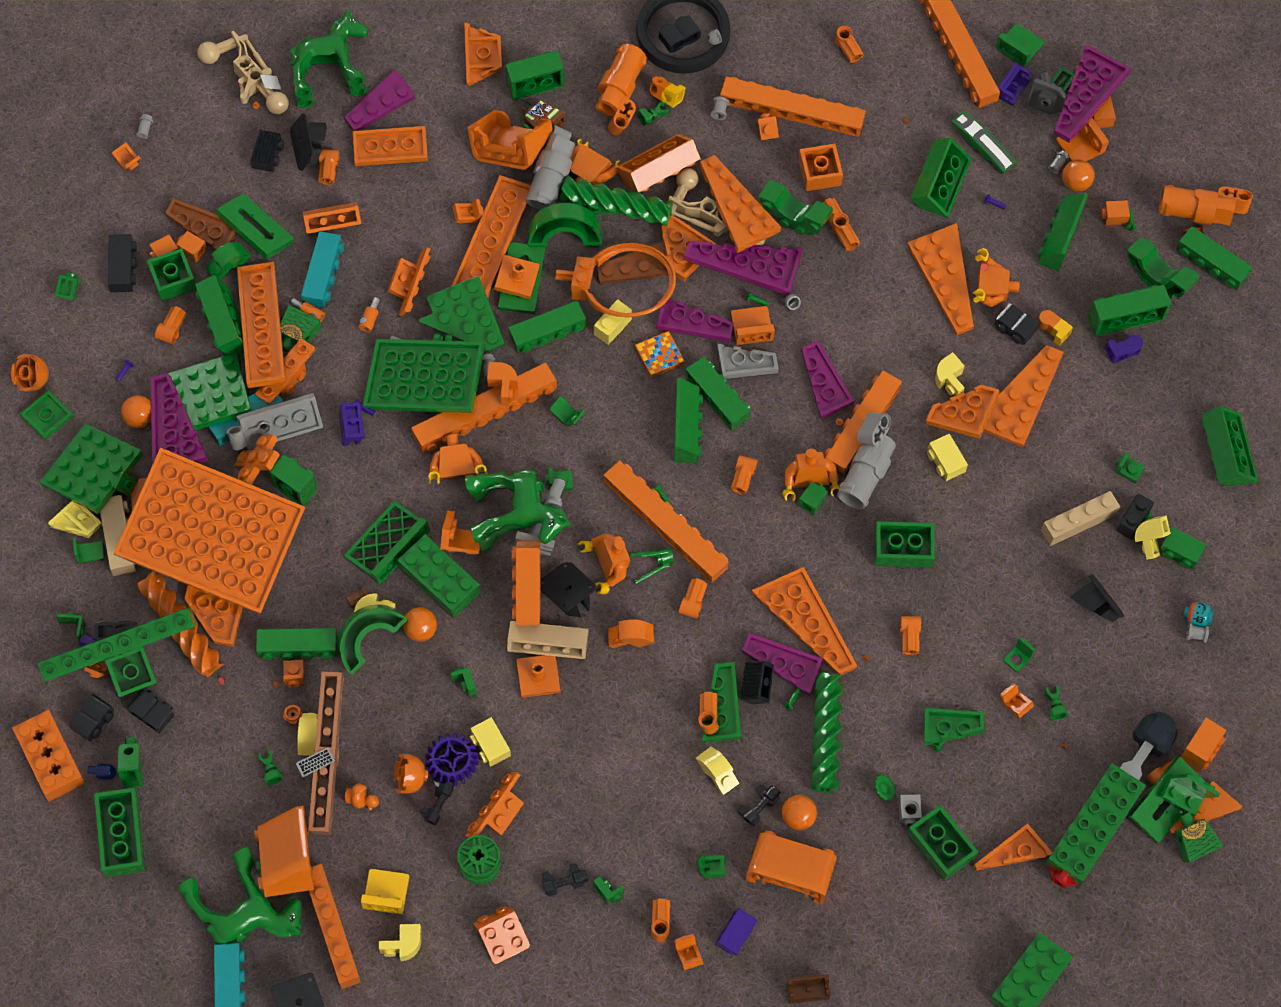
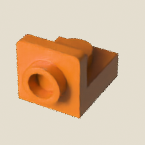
M283 661L284 685L295 688L299 687L300 684H304V661Z

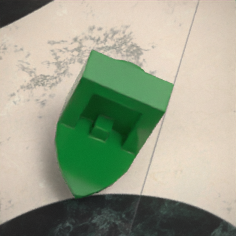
M702 855L698 858L696 866L703 878L726 877L725 855Z

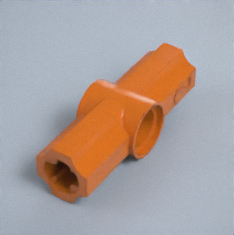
M835 198L826 199L823 203L833 208L832 215L828 219L832 226V232L837 235L846 251L854 250L860 245V241L849 224L848 216L842 212Z

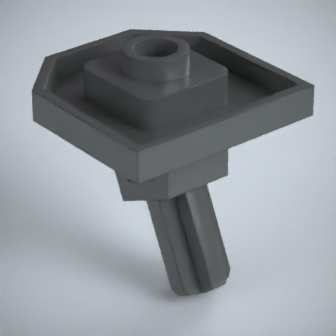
M1045 72L1040 75V80L1035 78L1026 108L1052 117L1062 112L1067 96L1061 87L1055 86V83H1052L1051 76Z

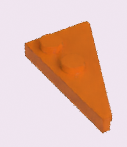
M1212 781L1211 785L1215 787L1214 790L1220 793L1219 797L1204 798L1196 816L1192 817L1194 821L1205 819L1209 822L1212 819L1223 817L1234 811L1237 812L1243 806ZM1180 818L1168 831L1170 834L1183 827Z

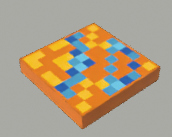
M669 331L635 344V349L650 378L685 364Z

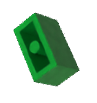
M1171 527V534L1167 535L1160 548V553L1164 558L1168 560L1173 559L1179 562L1182 567L1194 570L1207 544Z

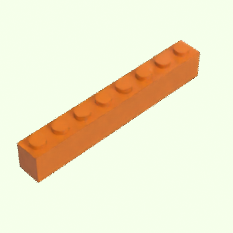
M919 0L925 6L927 17L932 19L933 28L936 32L938 31L941 44L946 46L949 59L954 61L956 72L961 74L964 87L969 89L972 102H976L978 108L997 102L1000 91L952 1Z
M726 76L720 94L721 97L729 100L730 106L762 114L770 113L771 116L860 137L866 110H862L859 107L833 103L822 98L809 97L806 94L792 93L789 90H780L752 81H743L736 77Z
M543 363L517 376L518 389H514L513 399H509V406L501 405L502 388L494 387L475 397L473 413L442 412L411 427L412 435L422 453L426 451L432 452L438 445L447 444V435H467L471 432V429L477 426L483 427L488 421L494 418L499 419L510 410L516 411L527 402L532 403L543 394L549 395L557 388V381L547 363Z
M618 461L603 475V482L711 584L728 569L729 562L727 557L721 552L718 553L709 540H704L695 527L688 525L684 516L678 515L673 511L672 505L667 501L664 502L656 490L650 489L642 477H637L628 464Z

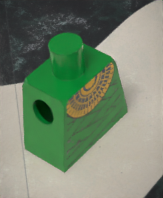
M289 305L280 324L283 351L288 353L292 346H295L300 339L309 342L320 331V320Z
M127 737L125 744L119 745L118 773L123 788L144 786L143 754L135 737Z
M1190 811L1179 816L1183 827L1175 831V836L1184 863H1190L1223 847L1221 841L1205 819L1194 821Z

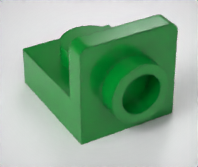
M66 272L65 275L59 274L55 296L74 301L78 282L81 283L82 279L77 278V274Z
M1126 452L1124 457L1120 455L1115 464L1118 467L1116 473L1136 484L1145 466L1129 458L1130 453Z
M549 468V474H545L546 486L550 485L551 488L554 479H561L565 481L563 491L573 490L572 470L553 471L552 468Z
M460 667L450 673L452 683L461 680L463 691H468L469 697L477 695L469 667Z
M599 876L593 881V887L607 905L611 902L615 904L623 898L624 888L622 886L612 892V886L607 880L603 881Z

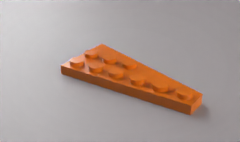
M715 155L700 161L699 167L706 183L711 188V195L716 200V206L725 226L728 227L729 236L735 243L737 253L781 231V226Z
M957 223L908 242L907 246L956 336L972 330L974 325Z
M1046 345L998 395L983 432L1024 447L1064 352Z
M804 567L752 590L751 593L818 657L822 658L836 674L843 675L857 669L856 662Z

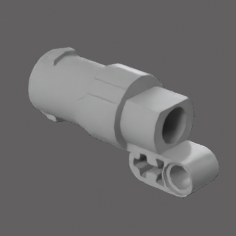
M554 125L544 150L540 151L533 170L535 176L525 201L528 205L538 210L556 203L561 186L570 172L573 163L570 158L575 147V143L570 141L572 134L570 131Z
M870 412L858 431L857 439L861 446L855 454L849 473L844 482L841 483L837 493L838 498L852 508L864 509L868 505L879 481L883 480L891 465L890 457L896 448V444L886 435L891 425L890 415Z

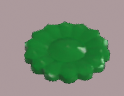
M886 775L877 776L876 780H874L876 793L884 801H891L896 795L894 783Z

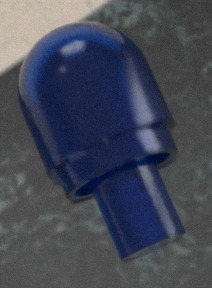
M101 763L97 767L88 766L87 774H95L96 778L111 780L116 775V769L111 764Z

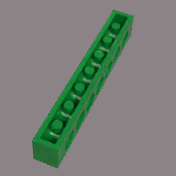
M190 606L42 660L38 663L44 682L191 629L197 626V622Z

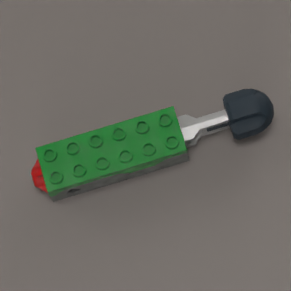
M1162 712L1150 713L1139 722L1132 733L1133 740L1139 744V751L1132 761L1123 763L1120 768L1113 763L1110 765L1049 857L1044 867L1050 871L1052 881L1060 887L1074 886L1079 889L1146 787L1144 783L1139 781L1142 776L1141 765L1149 754H1155L1159 757L1167 755L1177 738L1175 721L1168 714Z

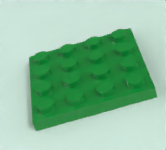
M236 353L168 373L176 386L195 431L235 419L238 415L252 411Z
M84 424L39 483L43 487L98 514L116 491L114 485L120 473L125 472L129 474L144 454L140 449Z

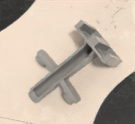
M554 479L543 504L552 505L557 508L562 506L563 503L560 496L565 486L564 480ZM542 523L530 528L528 533L517 531L513 546H516L517 541H540L538 535ZM551 540L547 544L540 542V554L550 556L555 541Z

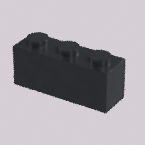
M131 234L109 235L108 287L111 293L133 292V285H136V274H133V269L137 268L136 257H134V252H137V243L133 241Z

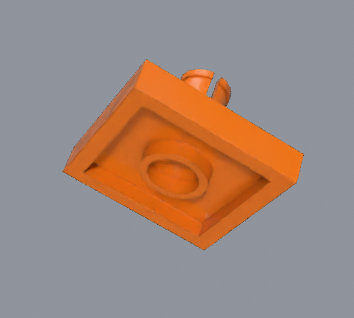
M504 255L494 290L530 299L540 264Z
M542 655L516 659L521 698L561 693L556 656Z

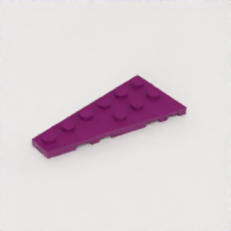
M1085 45L1079 66L1068 91L1067 99L1064 102L1063 110L1056 124L1054 135L1070 143L1131 73V68Z
M689 241L683 260L784 295H789L803 251V248L790 250L787 247L774 249L769 246L753 245L737 253L736 246H730L727 243L713 245L711 242Z
M166 373L152 377V465L160 448L199 464L209 461L171 376Z

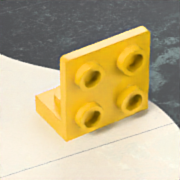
M370 869L365 895H362L361 898L362 908L403 915L409 874Z

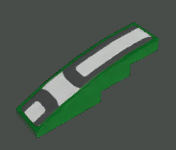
M963 111L951 121L952 125L973 150L977 149L987 162L991 161L1001 174L1016 163V160L1000 142L967 112Z

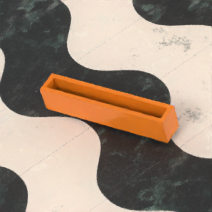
M882 371L879 376L876 375L871 383L873 385L872 388L864 392L862 403L855 406L852 412L854 415L851 419L848 418L845 421L843 432L836 435L833 440L835 444L832 448L829 447L824 454V458L831 460L835 464L837 472L843 476L849 469L855 454L861 446L858 442L857 434L866 416L870 412L885 414L901 389L902 381L885 371Z
M322 864L311 867L314 890H309L340 987L344 989L361 983L323 866Z

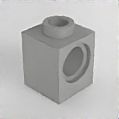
M900 795L898 800L900 823H905V826H912L922 818L920 795ZM912 808L915 814L910 815L906 813L905 809Z

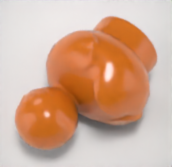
M361 783L355 784L352 788H347L345 792L346 803L352 804L358 809L366 805L369 810H372V808L378 806L379 799L373 794L367 796V787Z

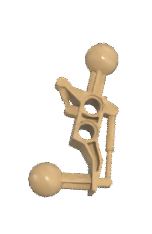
M232 31V38L218 44L208 41L199 46L197 55L199 60L205 64H213L218 61L221 53L234 48L237 49L239 56L233 61L234 72L240 78L238 83L241 88L240 100L242 104L248 103L249 97L259 91L266 98V107L271 113L281 114L287 110L289 100L286 95L264 87L260 75L272 76V70L266 66L259 53L255 51L246 34L238 36ZM245 42L263 70L248 56Z
M686 167L681 169L676 175L677 190L673 197L669 196V200H673L672 215L713 232L714 236L726 233L728 227L725 226L723 220H720L722 217L716 206V201L707 196L700 202L688 203L683 201L687 192L697 186L699 177L692 168ZM689 217L700 218V219L704 220L705 222H707V223H709V224H706V223H704V222H701V221H699V220H696V219H694V218L692 219V218H689ZM766 239L755 245L763 246Z

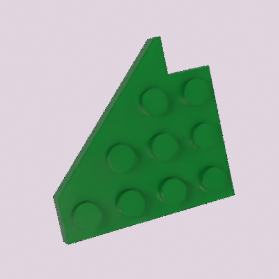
M479 276L427 296L433 314L418 319L421 324L442 333L453 335L454 338L461 341L483 342L485 344L484 350L487 352L506 345Z

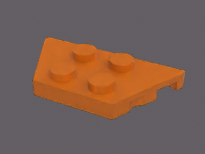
M464 23L467 86H471L502 71L501 36L489 33L481 28L479 30L470 27V24Z

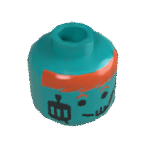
M1194 601L1190 607L1186 606L1184 618H1187V624L1192 623L1194 626L1205 627L1211 625L1214 610H1211L1209 604Z

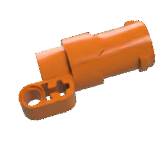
M623 44L616 50L615 59L610 69L605 71L597 88L601 96L595 108L602 114L612 117L608 124V130L613 135H620L632 119L636 105L630 100V97L636 87L635 81L647 63L646 54L640 48L631 44Z
M1164 185L1158 213L1168 217L1185 218L1193 223L1211 226L1212 223L1230 226L1234 213H1248L1253 195L1247 190L1225 186L1220 187L1218 192Z

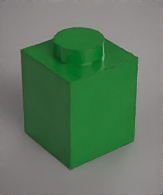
M811 482L799 498L798 506L814 516L827 499L828 491L821 484Z

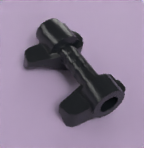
M446 780L443 783L434 781L436 786L435 796L438 798L433 808L424 807L420 810L424 820L432 825H437L440 819L439 812L445 800L451 797L455 785L451 782L446 783Z
M759 785L756 790L762 799L753 809L744 805L739 806L738 813L748 824L755 826L760 821L759 813L765 806L772 807L779 801L778 797L781 792L776 786L772 785L767 789L765 786Z
M570 864V876L554 880L550 873L546 871L542 874V884L545 894L552 896L557 894V888L571 884L574 889L582 887L588 881L586 870H579L577 864Z

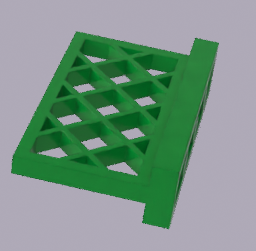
M393 501L343 556L372 577L378 585H381L398 566L397 560L421 537L427 535L430 527L425 519L417 517L396 501ZM396 508L401 511V517L391 518L390 513ZM414 520L416 523L412 527L405 528L404 521ZM401 521L402 528L391 530L392 522ZM388 523L387 531L378 532L380 524ZM402 533V538L399 541L392 542V534ZM389 535V542L379 543L378 536ZM369 537H375L376 544L365 545V540ZM389 547L390 551L386 555H379V548ZM376 549V556L366 557V550ZM355 551L363 552V558L354 559L351 556ZM377 561V565L372 571L366 567V562Z

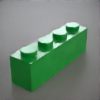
M1193 226L1181 238L1176 248L1183 257L1190 258L1196 266L1203 267L1209 271L1211 276L1219 278L1227 287L1234 288L1235 290H1238L1253 268Z
M578 301L508 327L509 337L517 353H527L533 347L538 345L545 346L551 340L556 338L562 339L569 333L582 331L586 327V318Z
M702 357L686 368L685 377L690 383L699 386V393L703 394L706 402L731 431L749 419V405L745 401L742 402L737 391L727 385L725 377L715 371L711 361H707Z
M336 628L257 629L256 652L258 658L266 661L273 660V658L292 660L293 657H301L304 660H310L313 657L331 659L332 657H337Z

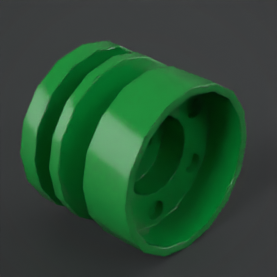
M475 835L467 838L460 845L457 853L459 871L465 880L475 885H485L492 882L498 876L501 868L500 851L497 844L491 838ZM478 855H482L480 861L476 860Z

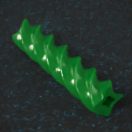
M568 175L562 186L561 201L563 202L571 201L580 206L588 205L596 210L606 209L613 214H625L627 217L635 219L642 218L650 223L660 222L664 226H668L672 215L673 200L663 202L656 196L645 198L639 192L628 194L622 188L610 190L605 184L600 183L592 186L585 179L574 181Z
M821 672L815 684L817 698L814 704L816 717L813 723L815 736L812 742L814 752L811 762L813 771L811 777L812 792L833 794V790L839 787V780L835 772L840 767V761L835 754L841 748V743L836 737L842 729L841 722L837 718L843 709L842 704L837 699L843 692V686L838 680L842 676L841 674Z

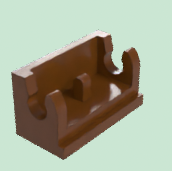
M828 974L787 979L786 986L789 1004L830 999L831 990L829 989Z

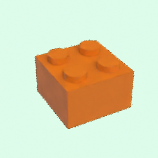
M836 144L800 149L798 161L806 191L842 185L843 172Z
M1206 717L1181 755V758L1198 773H1200L1202 768L1206 770L1226 740L1223 735L1227 730Z

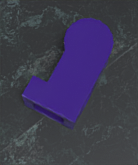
M1131 335L1127 340L1116 343L1113 339L1107 341L1104 349L1114 364L1137 355L1143 346V339L1138 335Z

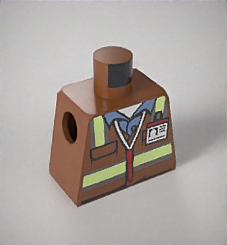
M540 100L534 106L526 101L521 107V110L526 113L524 115V124H527L531 129H534L537 121L542 118L550 119L552 128L554 125L561 127L566 122L565 112L543 100Z

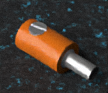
M376 297L373 298L371 306L365 308L360 319L358 328L361 331L372 332L379 313L376 308L380 300Z
M295 298L291 300L292 305L299 308L300 311L320 320V323L324 319L325 312L307 301L301 303Z

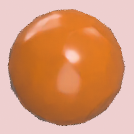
M1079 159L1070 161L1062 172L1064 185L1069 190L1075 192L1087 190L1095 178L1093 167L1087 161Z
M139 395L131 396L125 400L121 407V416L125 424L135 429H142L151 424V401L145 396Z
M423 607L413 608L407 612L405 616L408 620L402 625L406 636L417 642L431 639L437 630V620L433 612Z
M792 796L785 801L782 807L783 821L794 830L808 829L815 823L817 807L808 796Z

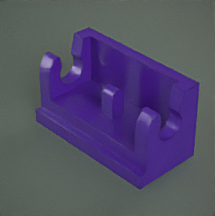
M1016 62L998 87L1000 91L999 99L1013 106L1031 81L1029 77L1031 72Z
M360 402L341 403L339 420L343 446H348L351 441H356V444H360L362 438H364Z
M736 909L714 945L731 955H737L758 920L742 909Z

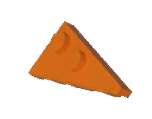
M1027 823L973 867L976 871L1050 857L1053 852Z

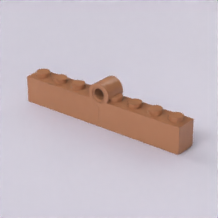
M322 672L315 753L328 747L335 761L313 772L308 828L310 834L331 835L336 768L339 761L338 743L344 676L341 672Z

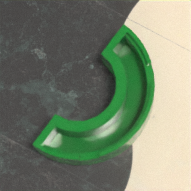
M771 179L759 194L761 206L776 218L782 227H790L799 235L819 233L833 212L832 207L816 201L813 206L801 203L788 192L786 186Z
M558 203L547 206L532 218L529 225L528 246H547V242L552 235L564 231L578 235L582 239L584 246L602 245V228L598 218L587 208L575 203Z
M1142 236L1127 250V256L1132 268L1136 267L1140 272L1138 274L1139 278L1148 286L1165 285L1170 299L1174 297L1181 298L1199 280L1197 272L1190 270L1186 266L1180 271L1169 267L1158 255L1153 242L1144 239Z
M370 605L357 610L348 617L339 633L338 651L345 668L351 676L366 662L360 651L361 641L364 636L371 630L378 628L387 629L395 633L408 620L402 612L386 605Z

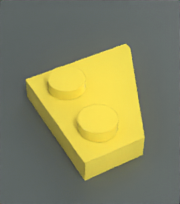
M71 501L48 522V525L54 529L89 538L102 526V522L87 508Z

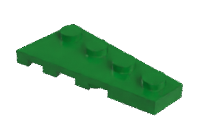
M735 662L715 664L711 692L717 693V721L719 727L714 734L704 733L702 743L742 739ZM707 720L704 725H710L713 721Z

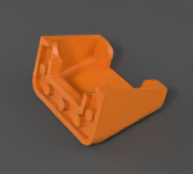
M494 110L468 126L472 154L480 162L525 170L533 164L551 135L552 122L550 119L542 118L537 121L534 129L511 126L509 116L505 112Z
M296 806L259 825L258 830L254 831L256 843L259 842L261 877H258L259 889L264 890L265 897L314 890L304 806Z
M766 830L764 833L759 834L745 881L755 884L756 880L761 879L762 884L768 882L804 893V897L807 898L810 894L814 898L813 902L823 905L837 856L830 849L823 848L821 850L776 836V833Z

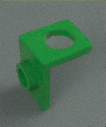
M559 396L549 408V411L565 426L575 425L585 413L584 409L575 410L562 396Z
M121 472L114 485V489L130 497L138 479L125 472Z
M73 538L74 555L78 564L104 560L103 543L101 541L78 544L77 539Z
M72 612L56 614L59 623L78 624L76 638L79 642L84 634L86 623L83 616Z
M1020 637L1016 646L1003 661L1015 672H1019L1032 658L1035 649L1028 641ZM1019 655L1022 658V663L1014 665L1011 662V657Z

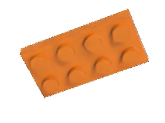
M425 126L353 131L355 166L428 161Z

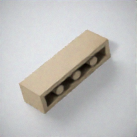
M1109 491L1045 521L1041 532L1049 545L1052 546L1116 516L1120 505L1112 492Z
M121 495L112 496L100 511L108 560L113 576L136 572L135 565H137L114 555L129 520L126 516V513L129 512L128 502L123 501Z
M510 621L507 651L585 659L588 629L541 623L540 625H516V621Z

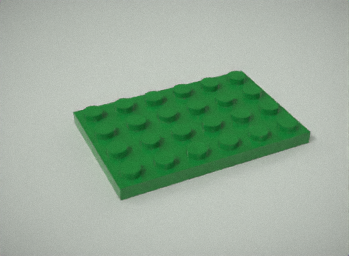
M376 339L363 407L372 410L473 413L485 344L483 342Z

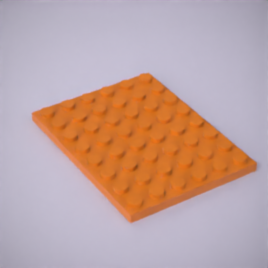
M160 448L114 555L261 614L305 507Z

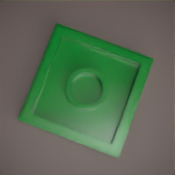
M49 390L20 413V416L44 440L48 439L74 417L73 413Z

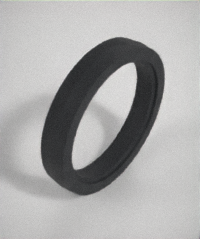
M647 0L638 15L636 35L640 49L655 66L673 73H694L712 66L724 54L730 38V22L728 14L719 0ZM676 2L694 3L702 6L714 16L719 27L722 42L713 45L707 52L697 57L675 58L662 53L653 45L648 36L647 26L653 14L668 4Z

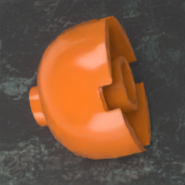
M19 355L16 358L18 359L16 364L13 363L11 366L13 384L17 385L18 390L25 392L41 389L46 384L49 376L46 362L37 355Z
M399 754L398 757H401V760L396 761L394 769V782L398 780L399 789L395 788L397 794H412L423 786L424 781H427L428 770L425 769L424 763L417 756Z

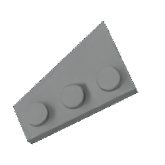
M717 344L721 373L725 379L774 374L779 371L776 353L754 349L748 351L742 350L741 347L734 346V348L724 347L723 344Z

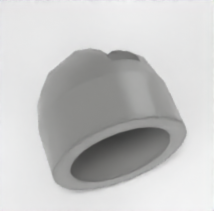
M717 29L708 33V43L717 45L722 42L721 35Z
M795 294L787 295L785 305L790 310L799 308L801 304L800 298Z

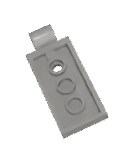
M314 393L238 415L237 419L240 422V426L230 427L227 430V434L233 450H241L245 447L251 450L256 447L257 440L263 434H273L278 438V441L321 429L323 424ZM266 424V427L260 428V425Z

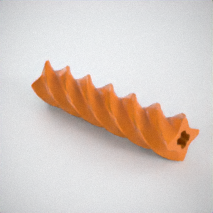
M153 571L147 578L137 584L141 594L148 599L151 608L159 614V617L185 609V605L176 603V592L165 588V577L161 574L155 575ZM198 624L191 629L171 635L180 644L183 653L191 660L194 669L201 675L209 677L224 665L219 663L218 651L208 648V637L197 633Z

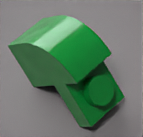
M230 242L214 251L212 254L214 258L208 264L206 270L211 276L216 275L222 280L231 268L237 269V267L243 266L251 255L241 243Z

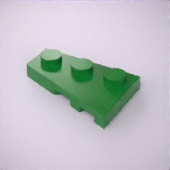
M925 708L923 746L982 734L984 732V712Z

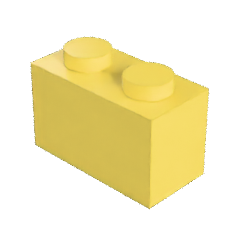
M618 299L609 308L616 312L632 313V309ZM604 314L594 325V335L609 345L632 320V317H617Z
M950 434L929 443L927 455L931 461L934 460L937 465V473L940 477L943 476L945 481L966 472L968 464Z
M492 717L470 728V740L473 745H478L481 751L479 756L483 763L487 762L491 767L511 756V751Z

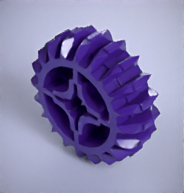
M447 733L445 739L439 735V742L433 740V747L428 746L427 751L429 753L425 754V759H427L425 766L429 767L427 769L428 774L433 773L432 779L439 778L438 781L442 783L444 780H446V783L453 781L454 785L457 786V780H460L464 784V777L466 776L468 779H471L472 775L470 772L475 773L476 768L474 766L479 764L478 760H476L479 757L478 753L475 752L476 746H470L471 740L465 741L464 735L459 739L457 733L453 734V738H450L449 733ZM453 746L463 749L466 753L456 752ZM447 747L446 753L436 758L437 754ZM450 752L452 753V757H454V767H452V764L449 761ZM467 761L464 768L457 771V766ZM438 766L448 767L451 773L442 771Z

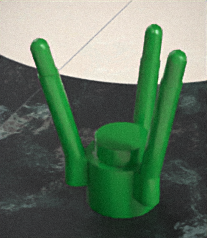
M670 547L629 554L630 557L640 556L641 558L655 556L657 564H661L658 568L635 580L634 584H638L657 572L669 568V563L674 562Z

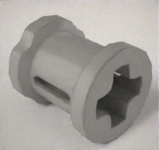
M718 96L713 100L714 109L711 111V117L717 120H725L729 100Z
M1189 623L1186 640L1196 639L1206 643L1209 635V626L1200 627Z

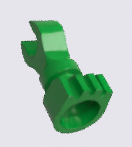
M660 102L654 109L648 111L646 108L637 111V117L646 126L657 117L666 116L670 108L662 110L661 108L665 106V103Z
M1057 685L1054 687L1055 694L1049 692L1048 686L1045 691L1046 697L1051 701L1052 709L1049 712L1051 721L1068 716L1066 707L1062 706V701L1059 700L1060 689Z
M267 749L269 754L267 759H263L260 753L258 757L261 764L265 766V783L271 786L281 782L283 776L281 771L273 764L272 752Z

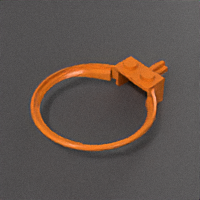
M622 243L607 247L592 258L577 256L574 271L556 270L555 280L572 282V299L587 300L599 312L617 317H638L656 311L670 299L676 286V273L670 260L659 250L639 243ZM638 251L647 253L658 259L665 266L669 274V286L665 295L657 302V305L648 310L637 313L612 311L602 306L594 298L593 294L588 292L594 267H599L611 257L622 252Z

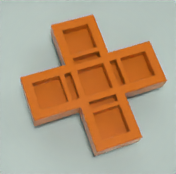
M263 434L257 440L254 450H243L237 456L234 466L240 470L238 480L252 485L260 470H271L280 456L278 452L272 450L278 441L275 435Z

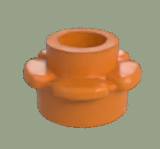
M290 705L285 708L283 718L290 724H296L303 713L299 706Z

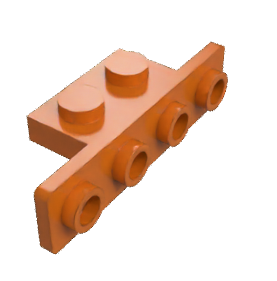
M428 247L420 252L416 265L403 258L398 260L387 292L403 299L398 314L401 317L409 313L413 307L412 299L418 293L419 287L417 285L422 280L425 273L423 268L430 259V255H428L430 248Z
M300 339L284 358L286 382L261 386L255 393L256 397L271 405L278 395L283 399L286 395H290L294 391L296 383L305 378V363L315 352V347Z
M510 772L503 777L501 786L491 794V800L480 810V816L477 820L470 824L465 837L469 838L479 835L486 825L498 835L504 833L524 804L510 792L520 777L519 773Z

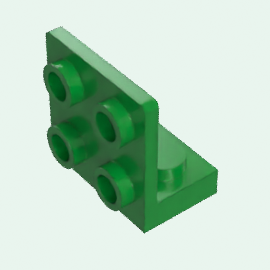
M1016 23L1007 34L1002 32L998 36L996 49L1025 67L1042 48L1045 41Z
M1187 773L1169 776L1160 794V798L1183 812L1190 811L1192 816H1196L1204 798L1219 797L1220 793L1214 790L1215 787L1213 785L1198 780L1199 777L1195 774Z

